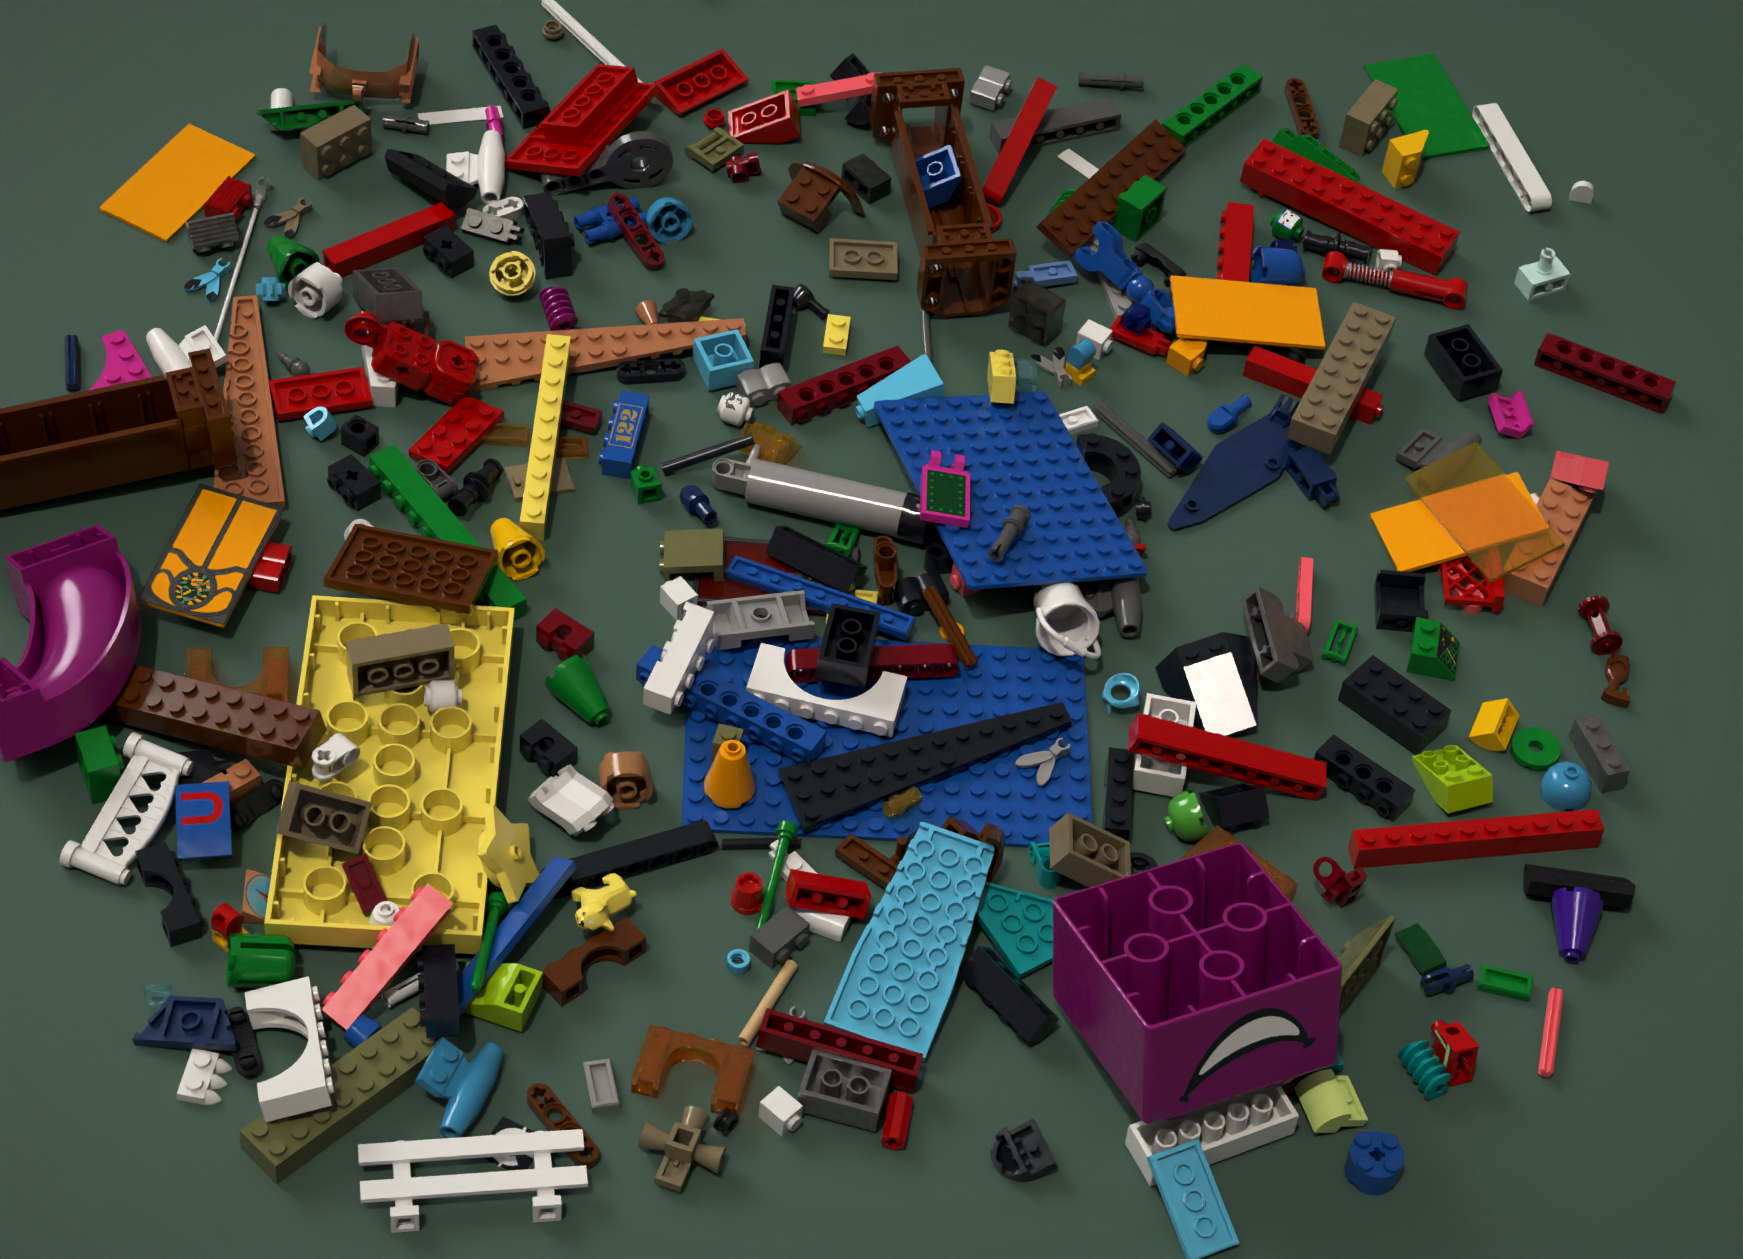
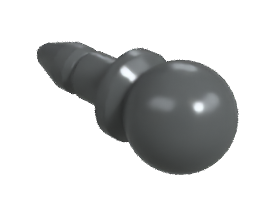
M283 352L276 353L279 360L287 365V370L294 377L310 374V366L305 361H301L297 357L292 358Z
M1128 516L1125 522V531L1133 544H1141V537L1138 528L1135 527V521L1132 516Z

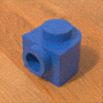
M362 1013L347 1029L344 1040L355 1048L381 1030L382 1026L377 1020L369 1019Z

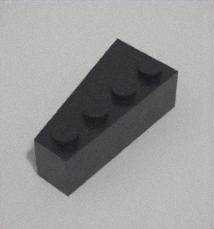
M550 192L523 196L524 216L531 236L533 235L535 249L539 252L540 264L544 266L545 279L572 276L571 247L575 246L573 233H569L568 223L564 222L563 212L559 211L557 200H553Z

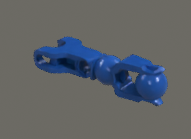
M1098 221L1093 227V233L1099 241L1097 252L1085 246L1077 248L1073 254L1076 261L1087 271H1101L1121 291L1126 290L1129 300L1138 304L1137 311L1154 325H1157L1164 334L1176 335L1173 300L1165 290L1154 289L1151 279L1141 276L1143 272L1124 253L1121 234L1109 223Z

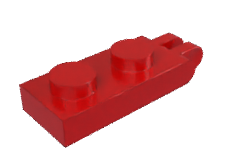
M1118 316L1110 327V330L1113 331L1112 338L1152 355L1158 353L1164 356L1172 345L1163 334L1121 316Z

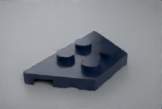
M169 996L162 1004L161 1009L148 1019L149 1025L142 1033L136 1032L132 1038L135 1046L237 1051L238 1049L223 998Z

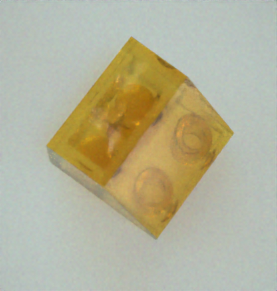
M755 421L754 424L746 422L740 436L752 433L755 444L761 446L758 459L787 465L802 446L795 442V436L786 432L775 431L776 427L758 421ZM754 445L739 449V451L750 455Z

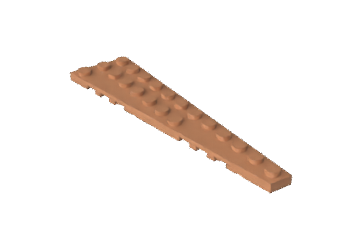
M257 295L233 297L228 361L226 362L223 394L231 420L237 465L215 470L213 487L285 508Z
M744 318L465 336V347L473 350L480 360L476 365V373L474 375L476 382L470 388L469 394L496 389L498 385L510 382L512 385L521 384V380L534 378V381H539L541 379L547 334L571 336L567 373L569 375L571 373L618 366L622 362L637 361L638 358L648 356L651 359L660 358V354L664 353L682 354L683 350L693 348L694 339L736 329H738L745 342Z

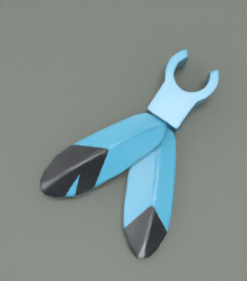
M222 258L218 259L216 265L211 270L212 272L189 280L185 284L184 290L195 291L207 286L206 299L209 303L215 302L219 295L220 279L231 271L230 262L223 266Z

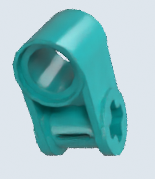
M1034 841L1029 842V858L1039 884L1048 889L1056 888L1061 882L1062 874L1050 869V843L1036 844Z

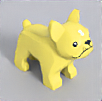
M615 873L602 878L603 883L609 884V886L597 890L584 887L573 890L571 892L573 900L576 902L580 901L582 905L575 914L579 929L596 930L602 927L607 931H614L613 924L609 918L629 907L632 903V898L637 896L636 891L630 890L622 877Z

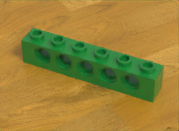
M1242 64L1238 68L1231 70L1223 79H1219L1215 85L1206 89L1199 97L1192 99L1187 106L1182 109L1180 108L1172 117L1165 119L1161 125L1186 148L1260 93L1263 76Z

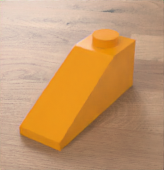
M1180 337L1169 347L1166 363L1185 376H1190L1194 371H1199L1202 368L1208 340Z

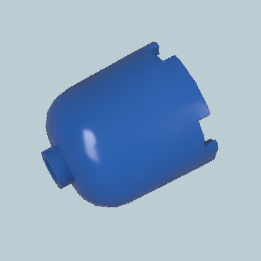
M1257 246L1252 253L1251 260H1255L1254 269H1250V282L1298 286L1305 277L1306 267L1303 265L1300 255L1294 250Z

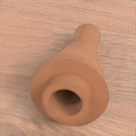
M649 300L641 301L635 308V314L645 325L659 324L656 303Z

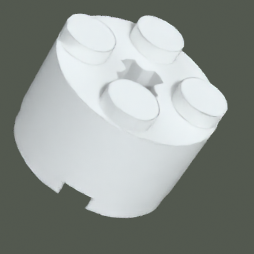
M315 262L289 282L288 293L290 299L294 297L297 303L295 307L299 312L309 318H316L324 315L341 301L343 296L341 286L343 280L338 273H333L329 268Z

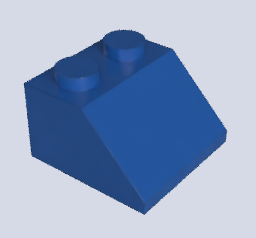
M951 144L915 159L928 209L948 201L962 179Z

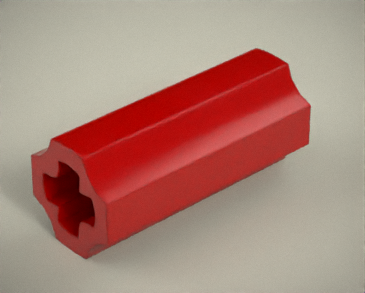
M897 1091L890 1093L881 1139V1144L889 1150L897 1151L905 1147L913 1097L909 1096L907 1092Z

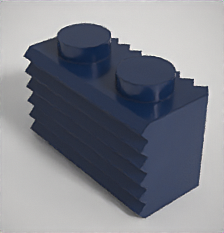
M1161 423L1148 438V441L1157 450L1164 454L1177 468L1187 474L1191 473L1203 459L1200 453L1164 423Z

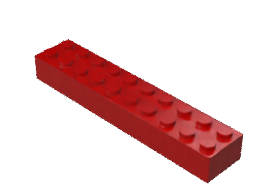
M1265 138L1244 162L1239 182L1255 190H1262L1264 194L1378 249L1396 250L1398 255L1402 256L1403 261L1434 276L1438 274L1454 252L1460 234L1459 231Z

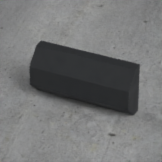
M387 148L384 157L389 172L446 205L462 208L475 198L478 190L476 187L420 155Z
M1525 864L1523 873V891L1526 894L1552 898L1553 892L1560 888L1566 887V891H1574V887H1583L1598 892L1601 895V900L1604 899V905L1622 908L1630 907L1636 887L1630 880L1623 877Z

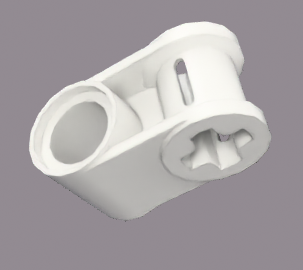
M341 733L334 734L312 753V760L315 763L312 767L313 777L319 781L332 779L357 760L360 755V748Z

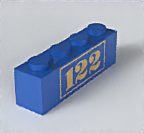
M621 391L619 400L615 399L613 406L615 416H610L608 425L610 434H605L603 447L606 448L605 451L601 450L599 455L602 475L630 479V471H633L649 413L650 395Z

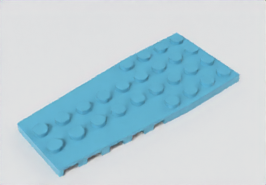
M920 822L917 833L911 839L905 856L899 862L893 879L887 885L881 902L875 908L869 925L867 924L850 957L824 1020V1025L922 1053V1061L925 1062L953 993L993 859L994 846L925 822Z

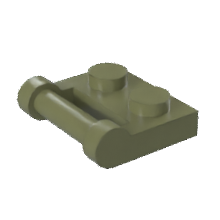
M716 127L711 130L708 136L694 145L690 144L684 151L689 159L694 158L711 171H715L724 165L725 162H728L730 158L743 152L744 144L721 128Z

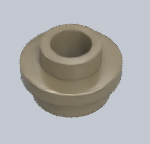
M548 20L542 27V35L551 40L558 39L563 35V27L557 20Z

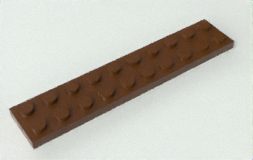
M1155 119L1042 220L1036 228L1064 255L1070 258L1077 248L1082 247L1094 236L1093 227L1098 221L1108 223L1116 216L1118 209L1117 199L1122 192L1129 190L1135 181H1139L1144 175L1155 180L1183 155L1187 149Z

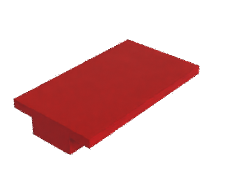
M597 64L505 159L506 169L580 177L605 150L606 145H610L659 92L657 84L638 82L634 67Z

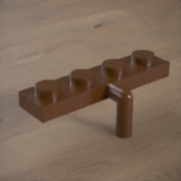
M851 833L835 848V855L886 889L896 873L899 862L905 856L907 838L904 836L897 838L895 854L889 859Z

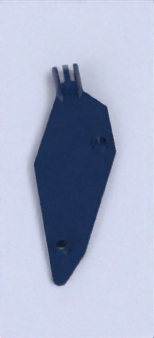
M1282 394L1270 414L1216 444L1167 523L1168 527L1176 530L1202 523L1278 479L1286 466L1289 453L1294 452L1297 448L1296 441L1288 439L1287 434L1291 418L1300 402H1297L1291 413H1289L1288 411L1294 399L1289 397L1283 408H1280L1285 398V395Z

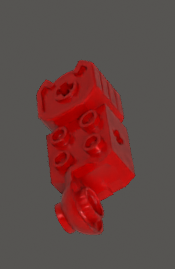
M368 311L359 312L345 324V334L351 341L373 348L371 366L374 372L414 390L423 389L432 397L448 404H456L476 382L474 375L476 373V365L480 360L473 350L456 342L445 340L438 343L435 347L436 340L394 321L385 326L377 320L373 313Z

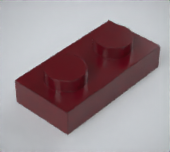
M564 400L560 425L595 434L602 419V411Z
M366 853L341 864L362 913L374 909L377 904L387 901Z

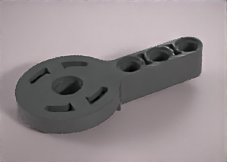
M648 131L632 132L618 138L611 146L606 145L604 152L597 157L580 177L540 172L544 193L550 192L551 196L606 181L614 182L626 189L648 188L661 182L670 173L673 166V155L669 143L662 136ZM637 157H645L641 161H632Z

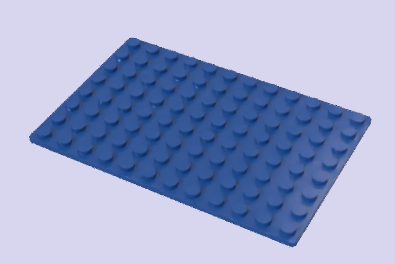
M1041 391L1015 392L1014 404L990 402L989 395L907 398L874 402L873 407L919 496L922 467L928 464L929 459H931V450L941 452V467L952 468L955 454L965 456L964 471H968V474H970V522L968 528L934 523L968 589L977 590L1145 577L1148 570L1113 508L1107 501L1101 487L1047 393ZM1014 505L1025 506L1030 511L1031 518L1027 524H1024L1022 534L1014 538L1001 562H995L998 555L992 561L988 556V552L992 549L1003 530V521L1009 517V512Z

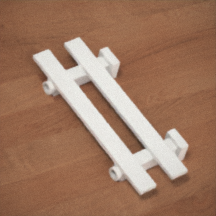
M582 1129L536 1131L531 1133L358 1144L359 1166L393 1164L394 1179L360 1181L361 1203L395 1201V1207H390L391 1233L420 1231L419 1205H413L412 1199L536 1191L537 1197H532L533 1223L561 1221V1195H555L554 1189L588 1187L586 1165L552 1168L551 1153L583 1151ZM533 1154L534 1169L411 1178V1162Z

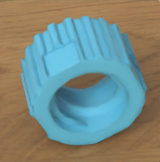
M741 949L730 951L726 960L727 970L733 975H743L750 968V955L748 952ZM742 960L743 963L735 964L733 961Z

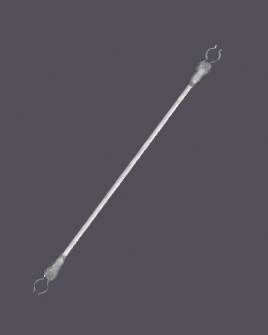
M263 177L257 181V189L253 195V213L214 335L216 341H218L257 213L267 199V191L270 190L269 177L267 178V184L269 185L267 187L260 188L259 184L263 183Z

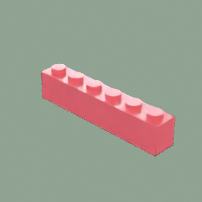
M427 884L424 888L420 886L410 898L412 903L407 909L402 907L393 918L395 923L389 930L384 928L375 939L378 942L371 951L367 949L358 959L359 966L354 972L349 970L341 979L340 983L342 986L336 993L330 992L322 1002L324 1005L322 1008L323 1013L345 1031L362 1013L365 1015L454 909L453 903L430 884Z

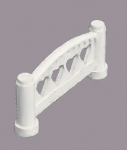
M135 732L130 734L123 748V756L131 760L82 844L69 840L64 846L59 859L60 865L70 869L73 867L79 868L117 885H126L129 882L132 871L128 870V866L136 860L135 851L147 848L154 839L169 813L175 797V785H178L179 777L189 776L194 766V762L190 761V758L146 741L143 735ZM164 774L166 779L160 783L161 788L157 791H152L142 777ZM152 796L154 800L148 804L149 808L144 813L138 812L130 800L133 797ZM139 817L141 822L135 826L136 831L130 835L124 832L117 821L118 819ZM119 839L128 840L129 843L126 847H123V854L120 856L112 855L104 842Z

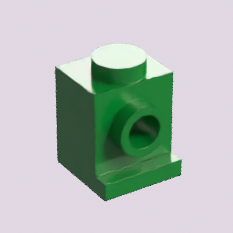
M640 465L633 471H630V486L637 505L661 500L662 484L658 480L654 467L647 468L645 465ZM652 489L651 492L643 493V491Z

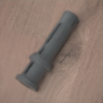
M1014 505L1009 512V517L1003 521V530L992 549L988 552V556L992 561L998 555L995 562H1001L1014 538L1022 534L1024 524H1027L1031 518V513L1025 506Z

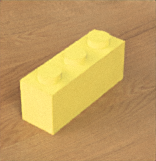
M1006 350L989 352L987 382L990 402L1014 404L1016 371L1013 353H1009Z

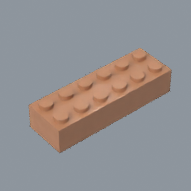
M1549 479L1536 505L1549 527V533L1517 542L1502 572L1505 593L1539 607L1543 606L1588 516L1594 495L1554 479Z

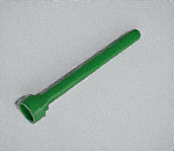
M778 822L776 835L779 842L755 931L769 920L788 845L796 838L798 826L793 822Z
M493 892L487 898L486 909L489 916L470 986L473 992L481 990L499 916L507 910V900L505 895L500 892Z

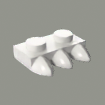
M192 1048L177 1091V1100L202 1105H213L221 1102V1097L210 1089H220L227 1086L226 1081L217 1074L231 1071V1065L221 1059L219 1053Z

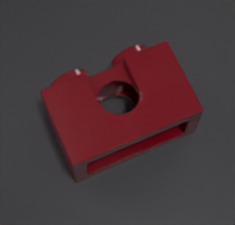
M555 608L536 625V642L545 649H554L557 655L565 661L575 655L582 658V654L587 655L594 649V632Z

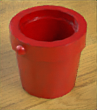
M743 873L737 877L735 887L732 890L730 897L731 906L736 912L743 915H754L760 912L764 899L762 880L755 873Z

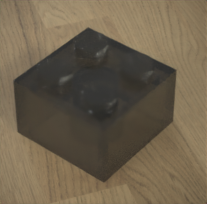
M1028 279L1013 293L1008 327L1046 348L1061 333L1066 300Z

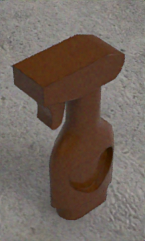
M1613 653L1607 659L1605 676L1609 680V686L1604 689L1601 700L1605 703L1626 709L1631 697L1627 695V688L1620 692L1618 687L1629 675L1631 664L1627 656Z

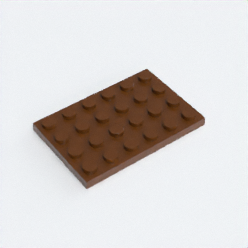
M355 524L324 577V587L354 592L360 595L380 597L386 600L423 605L434 609L470 614L498 559V550Z

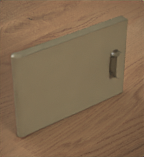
M565 457L556 458L550 495L576 491ZM528 463L504 467L514 501L523 500Z

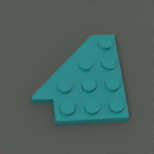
M985 882L975 918L1011 970L1019 978H1022L1053 962V899Z

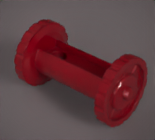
M1601 595L1590 596L1579 603L1577 611L1582 619L1589 620L1594 634V638L1590 642L1592 652L1597 655H1607L1617 651L1621 647L1623 640L1618 632L1611 631L1605 615L1610 608L1608 599Z

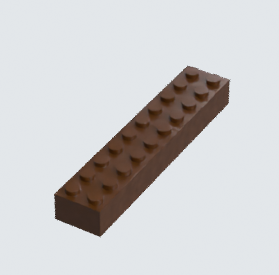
M138 665L133 666L118 696L105 712L98 717L300 769L305 768L313 751L327 731L320 710Z

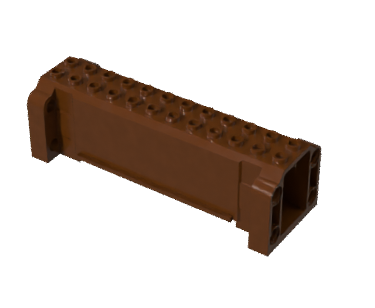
M961 68L874 73L869 116L870 125L875 138L887 140L893 152V162L920 255L916 291L922 310L934 312L940 317L986 314L994 307L1006 304L1010 299L1017 252L1013 239L993 240L990 231L993 230V224L960 117L965 84ZM936 106L934 123L932 125L910 127L907 124V127H905L902 109ZM951 144L962 179L948 201L928 209L915 159Z
M210 348L189 352L190 368L166 372V378L160 375L1 408L0 510L208 465H214L215 470L236 466L237 459L230 415Z

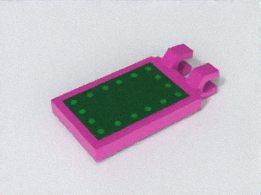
M931 450V459H929L928 464L922 467L920 520L968 528L970 522V474H968V471H964L965 456L955 454L952 468L941 467V452Z

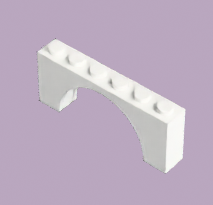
M761 643L746 687L747 692L803 718L875 733L880 736H893L906 691L907 676L883 671L878 682L870 690L859 696L844 700L823 699L803 691L791 680L784 665L785 648Z
M308 976L244 992L246 1008L253 1030L269 1027L286 1028L299 1032L308 1039L303 1054L290 1068L271 1079L257 1083L259 1103L265 1122L332 1106L330 1094L335 1093L332 1077H327V1075L332 1074L329 1059L324 1058L329 1056L326 1040H322V1038H326V1032L323 1022H319V1020H323L320 1003L316 1004L321 1002L317 986L312 987Z

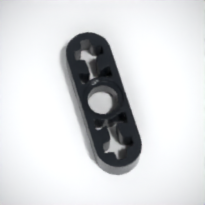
M675 358L626 361L620 363L617 367V380L625 385L677 382L684 377L685 364ZM647 369H654L657 372L655 374H648L645 371Z

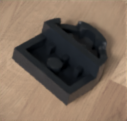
M1034 1118L1010 1131L1007 1127L1000 1130L995 1136L996 1141L993 1149H990L991 1160L1001 1174L1013 1181L1029 1182L1058 1167Z

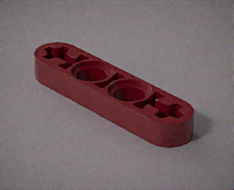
M622 193L613 194L608 202L610 214L645 268L652 271L658 270L664 261V254L628 197ZM615 202H617L618 204H623L622 208L619 205L615 206ZM632 219L635 221L636 226L629 227L624 223V220ZM644 237L648 243L640 245L636 242V238ZM650 255L652 258H657V262H655V260H649Z

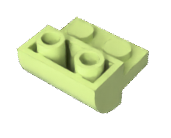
M1332 1069L1322 1070L1307 1076L1295 1087V1091L1314 1133H1336L1341 1126H1363L1368 1121L1348 1075H1334Z

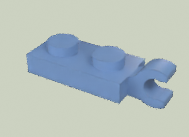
M1068 260L1028 266L1027 271L1015 272L1017 280L1013 281L1016 289H1023L1031 283L1034 288L1074 283L1077 281L1078 275L1071 261Z

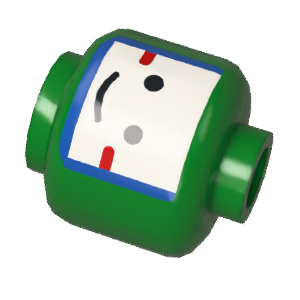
M1285 209L1282 212L1279 210L1270 223L1272 233L1286 242H1291L1294 239L1298 240L1305 230L1302 227L1303 219L1289 209Z

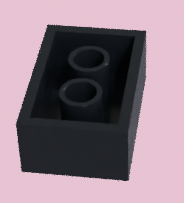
M1469 324L1429 335L1424 355L1457 400L1498 389L1503 369Z
M831 604L817 659L815 679L865 688L879 632L881 612Z

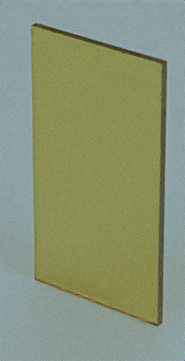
M1477 441L1404 477L1405 482L1490 583L1564 547V542Z

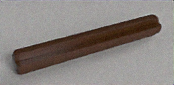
M935 586L927 587L924 589L923 595L949 641L956 647V652L967 670L975 668L978 660Z

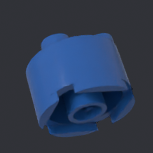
M1380 1131L1358 1133L1350 1146L1344 1165V1173L1349 1183L1351 1184L1352 1182L1358 1187V1191L1367 1195H1382L1395 1186L1404 1164V1151L1399 1144V1139L1394 1134H1386Z

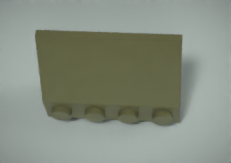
M1388 916L1359 932L1352 941L1348 939L1344 944L1341 956L1337 957L1342 964L1339 1017L1380 966L1395 917Z

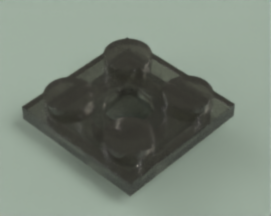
M681 288L676 291L671 301L666 302L662 306L663 309L658 313L659 317L667 318L668 321L694 322L709 308L710 302L715 298L714 293H707L705 290L689 291L687 288Z

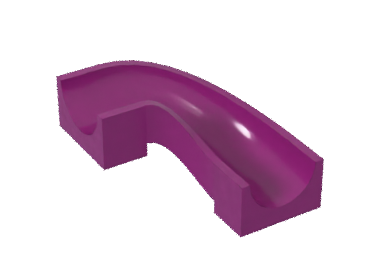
M99 524L4 556L18 611L30 621L27 646L20 662L14 667L5 658L0 659V757L4 763L55 745L89 726L115 700L134 666L142 634L140 607L126 558L119 551L116 537Z

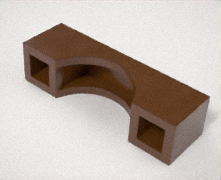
M627 917L619 922L612 923L614 931L605 930L598 935L591 936L586 943L577 949H571L563 958L549 963L542 970V987L561 1007L583 994L582 975L591 965L610 961L626 966L646 952V936Z

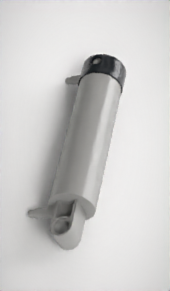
M754 444L746 463L727 458L717 459L713 463V485L721 490L745 495V502L885 534L925 545L928 541L932 522L920 520V496L918 494L904 493L758 459L761 449L759 444Z

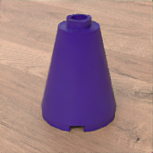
M1566 887L1555 890L1551 898L1558 950L1564 960L1578 962L1586 956L1604 907V899L1601 900V895L1591 889L1574 887V891H1566Z

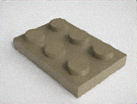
M830 238L829 276L897 280V242Z

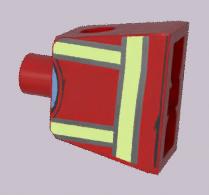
M1444 1020L1434 1022L1431 1026V1031L1434 1034L1431 1048L1435 1051L1433 1057L1438 1056L1441 1060L1438 1065H1445L1446 1070L1444 1073H1450L1452 1076L1448 1086L1452 1087L1472 1082L1479 1045L1460 1022L1446 1024Z

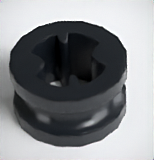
M727 1107L717 1116L713 1127L716 1130L721 1129V1133L727 1136L736 1127L740 1116L737 1113L731 1114V1109Z

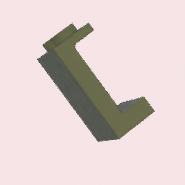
M723 528L668 530L664 532V541H660V555H664V559H659L660 574L665 575V583L671 580V574L714 572L715 582L724 581L725 541Z

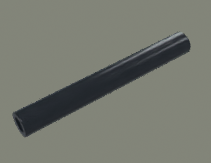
M752 433L661 463L664 475L754 445L755 441Z

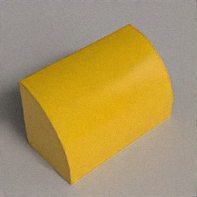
M1505 698L1482 703L1469 735V739L1473 743L1490 751L1506 750L1520 716L1510 700Z

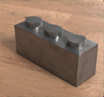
M1598 714L1575 718L1569 739L1600 793L1623 789L1630 769Z

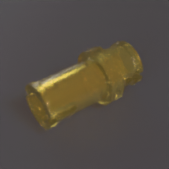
M913 786L900 795L895 794L891 796L889 801L882 804V809L889 818L896 814L901 815L906 811V808L920 802L922 794L917 787Z

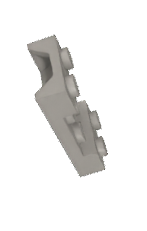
M804 590L707 601L706 609L714 611L712 637L715 639L716 650L741 647L742 640L788 635L789 641L814 639L815 623L809 620ZM756 615H763L765 618H758Z

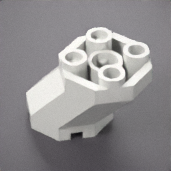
M571 764L558 771L560 776L556 775L548 778L527 799L535 809L564 827L569 835L573 834L574 836L579 835L582 831L587 832L597 823L596 818L601 814L602 816L606 815L615 807L612 803L613 798L606 790L579 774Z

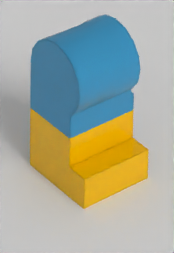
M1082 339L1079 344L1069 349L1065 371L1072 377L1071 380L1079 386L1084 385L1095 377L1096 372L1091 367L1093 356L1096 354V348L1088 339Z

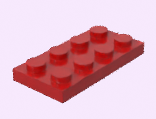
M363 367L269 380L270 393L278 421L301 418L314 408L320 406L325 407L330 413L372 407V397Z
M465 395L408 450L409 457L419 462L424 459L433 460L445 473L449 474L505 418L504 410Z

